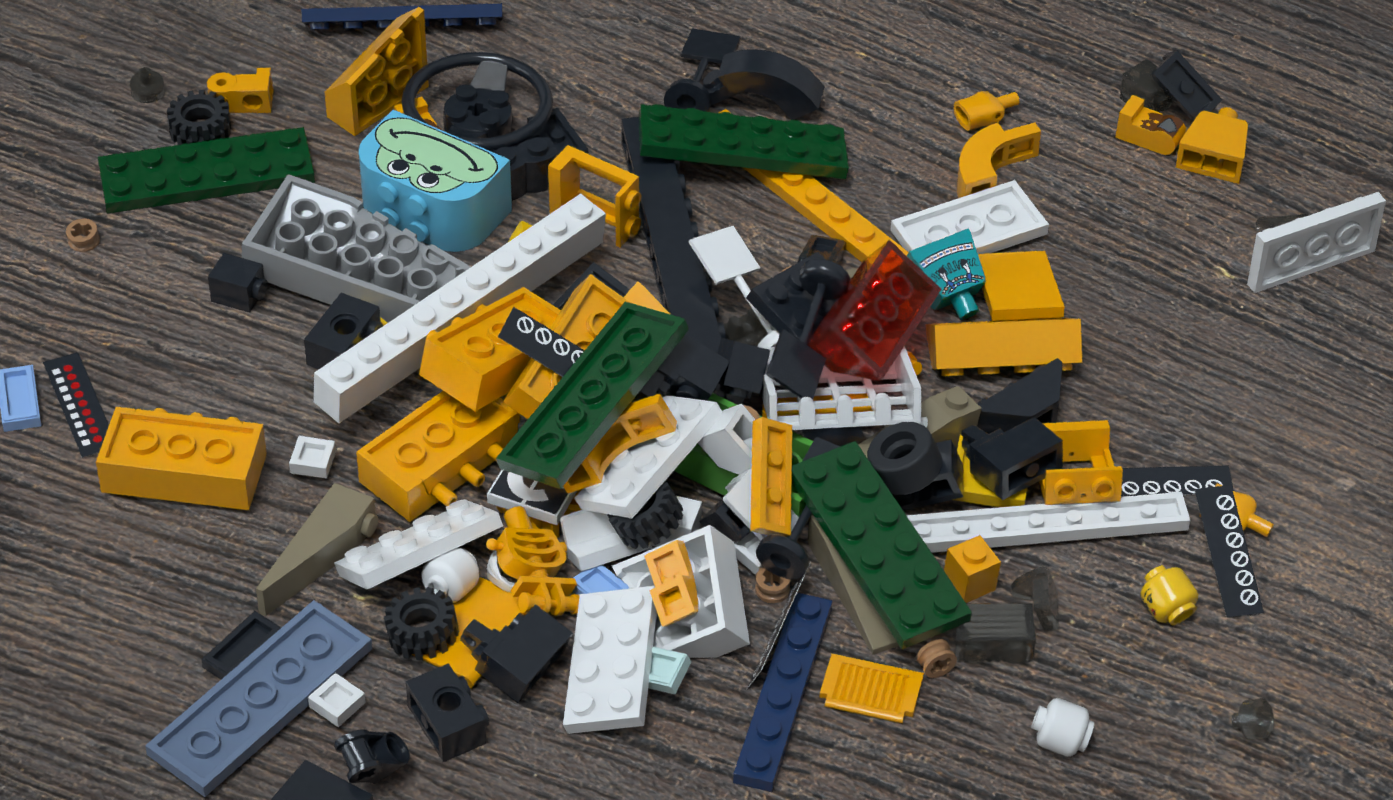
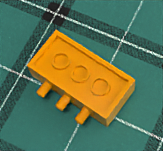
M590 274L573 291L550 329L585 350L623 303L629 301ZM530 358L503 402L526 419H529L562 379V376Z
M525 287L488 306L480 304L476 308L475 313L463 319L456 317L451 325L439 332L431 330L427 334L419 375L460 401L466 407L477 411L509 393L531 358L498 337L513 307L549 329L561 310Z
M442 391L356 451L359 482L409 522L439 501L445 506H449L451 503L456 502L458 498L452 491L466 481H469L475 487H479L484 483L485 475L480 471L492 462H497L496 457L519 431V413L505 404L502 398H498L481 409L473 411L445 391Z
M115 407L96 460L101 492L249 510L267 455L263 424L242 423L236 417H228L225 420L204 417L198 412L183 415L167 413L162 408L150 411Z

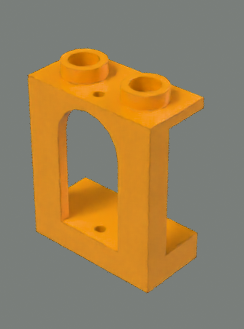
M567 145L548 165L550 214L579 194H582L606 213L605 222L616 227V246L621 248L630 237L632 238L638 233L641 226V219L639 218V203L641 201L639 176ZM580 168L622 187L615 195V204L580 189Z
M1108 420L1042 423L1063 440V462L1090 461L1092 468L1046 470L1045 478L1039 481L1045 505L1121 501L1123 469L1122 466H1114L1109 450L1110 426Z

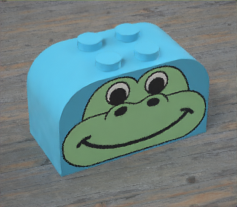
M392 110L362 140L359 146L364 209L373 214L378 211L389 218V224L401 231L406 228L417 234V240L428 245L433 244L444 251L450 252L472 249L480 245L512 211L509 159L396 110Z

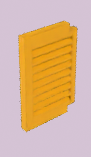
M831 653L819 697L826 699L825 707L903 723L905 716L913 717L924 673Z

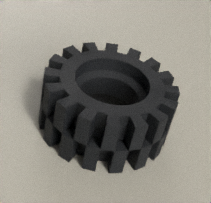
M192 90L187 91V97L180 94L177 96V101L172 100L170 102V107L167 108L169 133L174 143L177 142L178 145L224 139L225 137L229 138L231 134L229 105L221 95L217 97L216 92L213 91L206 95L205 90H199V94L194 95ZM197 119H207L202 122H191Z
M664 481L633 518L607 514L611 525L627 547L630 545L631 548L637 549L640 544L641 548L644 549L649 547V542L652 541L654 545L661 543L659 540L661 536L667 539L672 535L669 530L671 528L676 530L680 525L677 520H682L683 513L681 512L683 507L669 484Z
M420 587L413 588L414 594L409 595L406 590L400 593L402 600L394 597L391 600L392 607L387 606L385 609L386 616H384L390 646L393 647L394 652L398 655L402 652L403 657L410 659L412 654H415L416 660H423V654L428 653L430 659L435 658L436 650H439L442 654L448 651L447 644L453 646L456 642L455 636H458L459 633L452 599L449 596L445 597V592L441 590L435 594L434 589L430 587L426 588L425 593H421ZM418 621H433L425 626L411 627L412 624Z

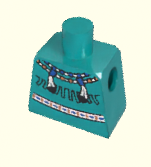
M969 228L909 251L901 266L932 309L938 310L952 304L960 320L970 318L979 312L973 295L980 291L986 281Z

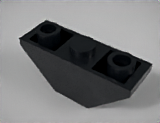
M1057 358L1046 365H1041L1019 381L1009 383L1000 392L980 400L977 404L982 409L977 427L990 434L998 429L1006 432L1034 417L1041 423H1056L1063 362Z

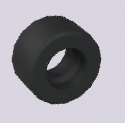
M900 422L885 428L871 441L867 451L868 460L889 491L895 495H907L925 488L938 476L942 466L941 453L932 434L924 425L916 422Z

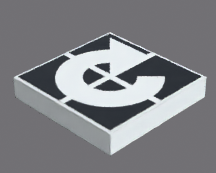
M501 470L487 493V503L508 510L521 506L525 508L528 516L558 525L560 518L564 515L577 491L568 494L564 487L559 489Z

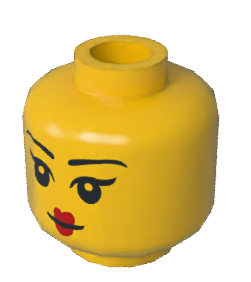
M1161 565L1145 575L1146 583L1141 589L1140 596L1158 622H1169L1170 625H1176L1195 613L1197 610L1195 604L1198 601L1199 594L1181 568L1172 567L1166 569Z

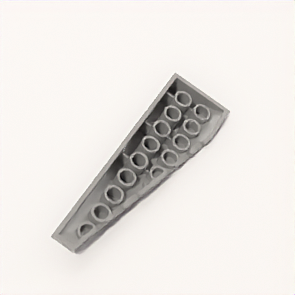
M289 174L242 243V258L262 263L264 279L268 283L330 305L341 292L379 306L380 317L387 323L471 268V266L433 244L427 246L417 240V234L405 228L401 231L389 224V218L378 211L373 214L364 209L363 202L356 198Z

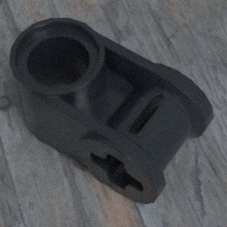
M359 729L343 735L334 743L336 752L342 753L348 767L347 778L350 783H379L410 760V753L405 742L393 732H373Z

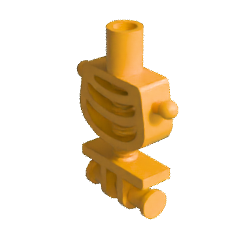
M516 506L510 508L504 514L507 527L497 540L494 538L488 539L486 547L489 550L496 549L500 568L510 577L518 579L510 592L512 597H519V610L522 613H528L537 605L546 613L550 611L554 616H561L564 612L577 615L580 596L578 594L569 596L577 585L575 578L555 577L566 561L567 547L565 542H559L554 532L550 529H533L524 507Z

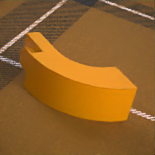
M1034 122L1004 131L999 123H995L975 133L966 142L960 154L957 179L958 198L997 186L998 175L995 171L999 168L1037 157L1041 130Z
M660 393L631 402L564 484L563 487L568 494L602 483L604 472L609 464L628 448L676 431L677 421Z

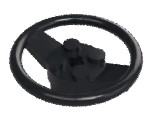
M488 52L459 53L434 60L419 69L410 78L402 95L404 114L428 124L420 116L416 108V95L421 86L433 76L446 70L463 66H479L471 84L458 86L456 93L445 102L443 123L444 132L488 151L497 150L501 147L516 146L530 139L545 126L553 109L551 89L541 74L520 60ZM508 71L518 74L531 83L539 96V108L536 115L526 125L511 132L512 107L509 103V95L505 92Z

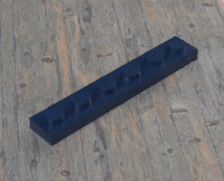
M502 3L301 9L302 23L310 24V30H329L330 24L343 23V29H363V23L376 22L377 28H387L397 17L417 7L424 9L425 27H430V21H443V26L446 27L463 26V20H476V25L489 26L496 25V19H503Z
M796 593L786 616L733 773L734 784L773 792L829 621L833 600Z

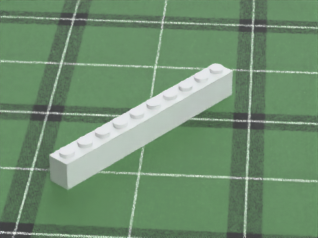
M579 194L314 372V403L335 421L341 423L421 367L425 340L431 330L439 332L450 326L456 317L463 319L475 313L476 308L480 304L488 306L522 287L533 291L603 243L606 213L582 194Z

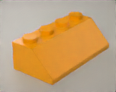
M1079 318L925 324L931 366L933 369H941L942 376L964 375L963 368L977 367L978 374L1000 373V366H1014L1015 373L1033 372L1036 369V365L1048 364L1057 358L1063 362L1062 371L1072 370V363H1082L1081 319Z

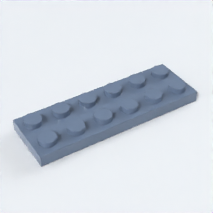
M313 600L145 745L147 756L206 797L309 705L308 697L335 673L342 676L371 651L372 639Z

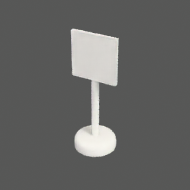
M730 226L690 239L689 244L715 285L733 279L746 298L751 290L742 276L759 271L760 266L735 227ZM747 300L768 333L757 347H776L780 333Z

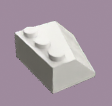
M711 525L675 539L684 541L696 584L698 612L667 627H662L657 614L653 646L688 654L689 658H717L749 645L734 541ZM673 541L613 565L612 568L616 575L628 585V589L647 586L655 587L644 555Z

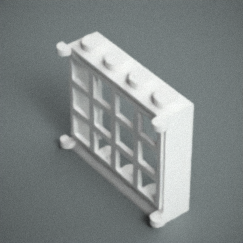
M902 340L807 345L826 358L819 383H828L829 387L817 388L814 395H832L833 400L813 401L810 397L800 399L789 390H775L774 385L780 384L766 375L775 347H764L771 350L760 390L768 419L792 425V430L894 425L900 422H916L925 427L928 425L927 417H921V386ZM895 379L897 384L873 385L871 380ZM862 381L863 386L838 387L836 382ZM902 391L903 396L889 397L886 393L880 392ZM867 393L868 398L851 399L848 395L843 394ZM797 397L798 402L777 403V398ZM906 404L908 409L891 410V405ZM871 406L873 410L853 412V407ZM836 408L837 413L815 414V409ZM799 410V415L777 416V411Z

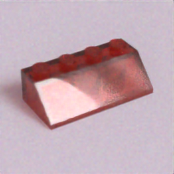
M888 240L864 259L851 278L847 293L835 301L809 339L807 346L826 358L824 365L831 372L880 381L900 354L941 291V288L894 243Z

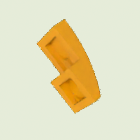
M675 540L644 555L655 588L649 591L662 627H667L698 612L696 584L684 541Z

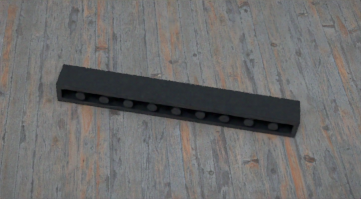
M638 117L621 119V145L628 172L639 176V192L641 193L639 216L661 304L671 315L686 319L689 331L686 333L688 336L717 353L721 338L726 339L723 322H717L716 318H719V308L716 296L710 297L712 292L711 277L707 271H703V264L689 244V240L699 237L697 223L690 222V219H692V205L690 198H684L686 184L684 175L677 173L680 170L679 160L640 156Z

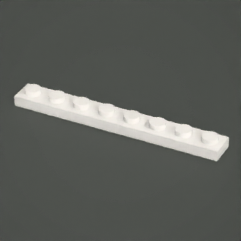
M1182 492L1121 497V501L1034 504L906 515L932 553L945 552L948 548L979 535L991 548L1189 530L1190 517Z

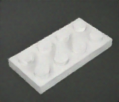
M1013 180L891 220L890 231L901 246L909 252L969 228L977 253L984 254L993 253L1047 235L1049 224L1017 182Z
M1379 192L1257 233L1247 285L1254 293L1375 252L1386 200Z
M665 395L663 399L677 421L676 431L638 443L619 454L605 470L602 483L582 489L574 498L580 508L587 511L633 518L723 414L717 402Z
M465 499L458 500L446 506L447 511L439 515H426L416 519L412 523L413 527L402 532L395 530L383 534L379 537V542L369 547L359 546L350 549L344 554L345 558L334 562L339 577L369 589L503 527L499 513Z
M654 586L580 594L563 726L568 734L644 726L657 615L649 591L655 588Z

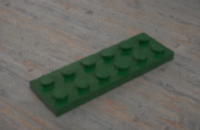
M640 104L638 114L640 156L846 179L849 167L844 128L836 127L831 124H808L797 120H774L763 116H739L729 112H705L694 108H671L660 104Z
M304 127L98 157L107 214L279 189L288 174L315 183L314 170Z
M625 301L496 457L500 469L561 489L689 331L686 319Z
M856 441L792 465V484L901 649L970 622L972 611Z

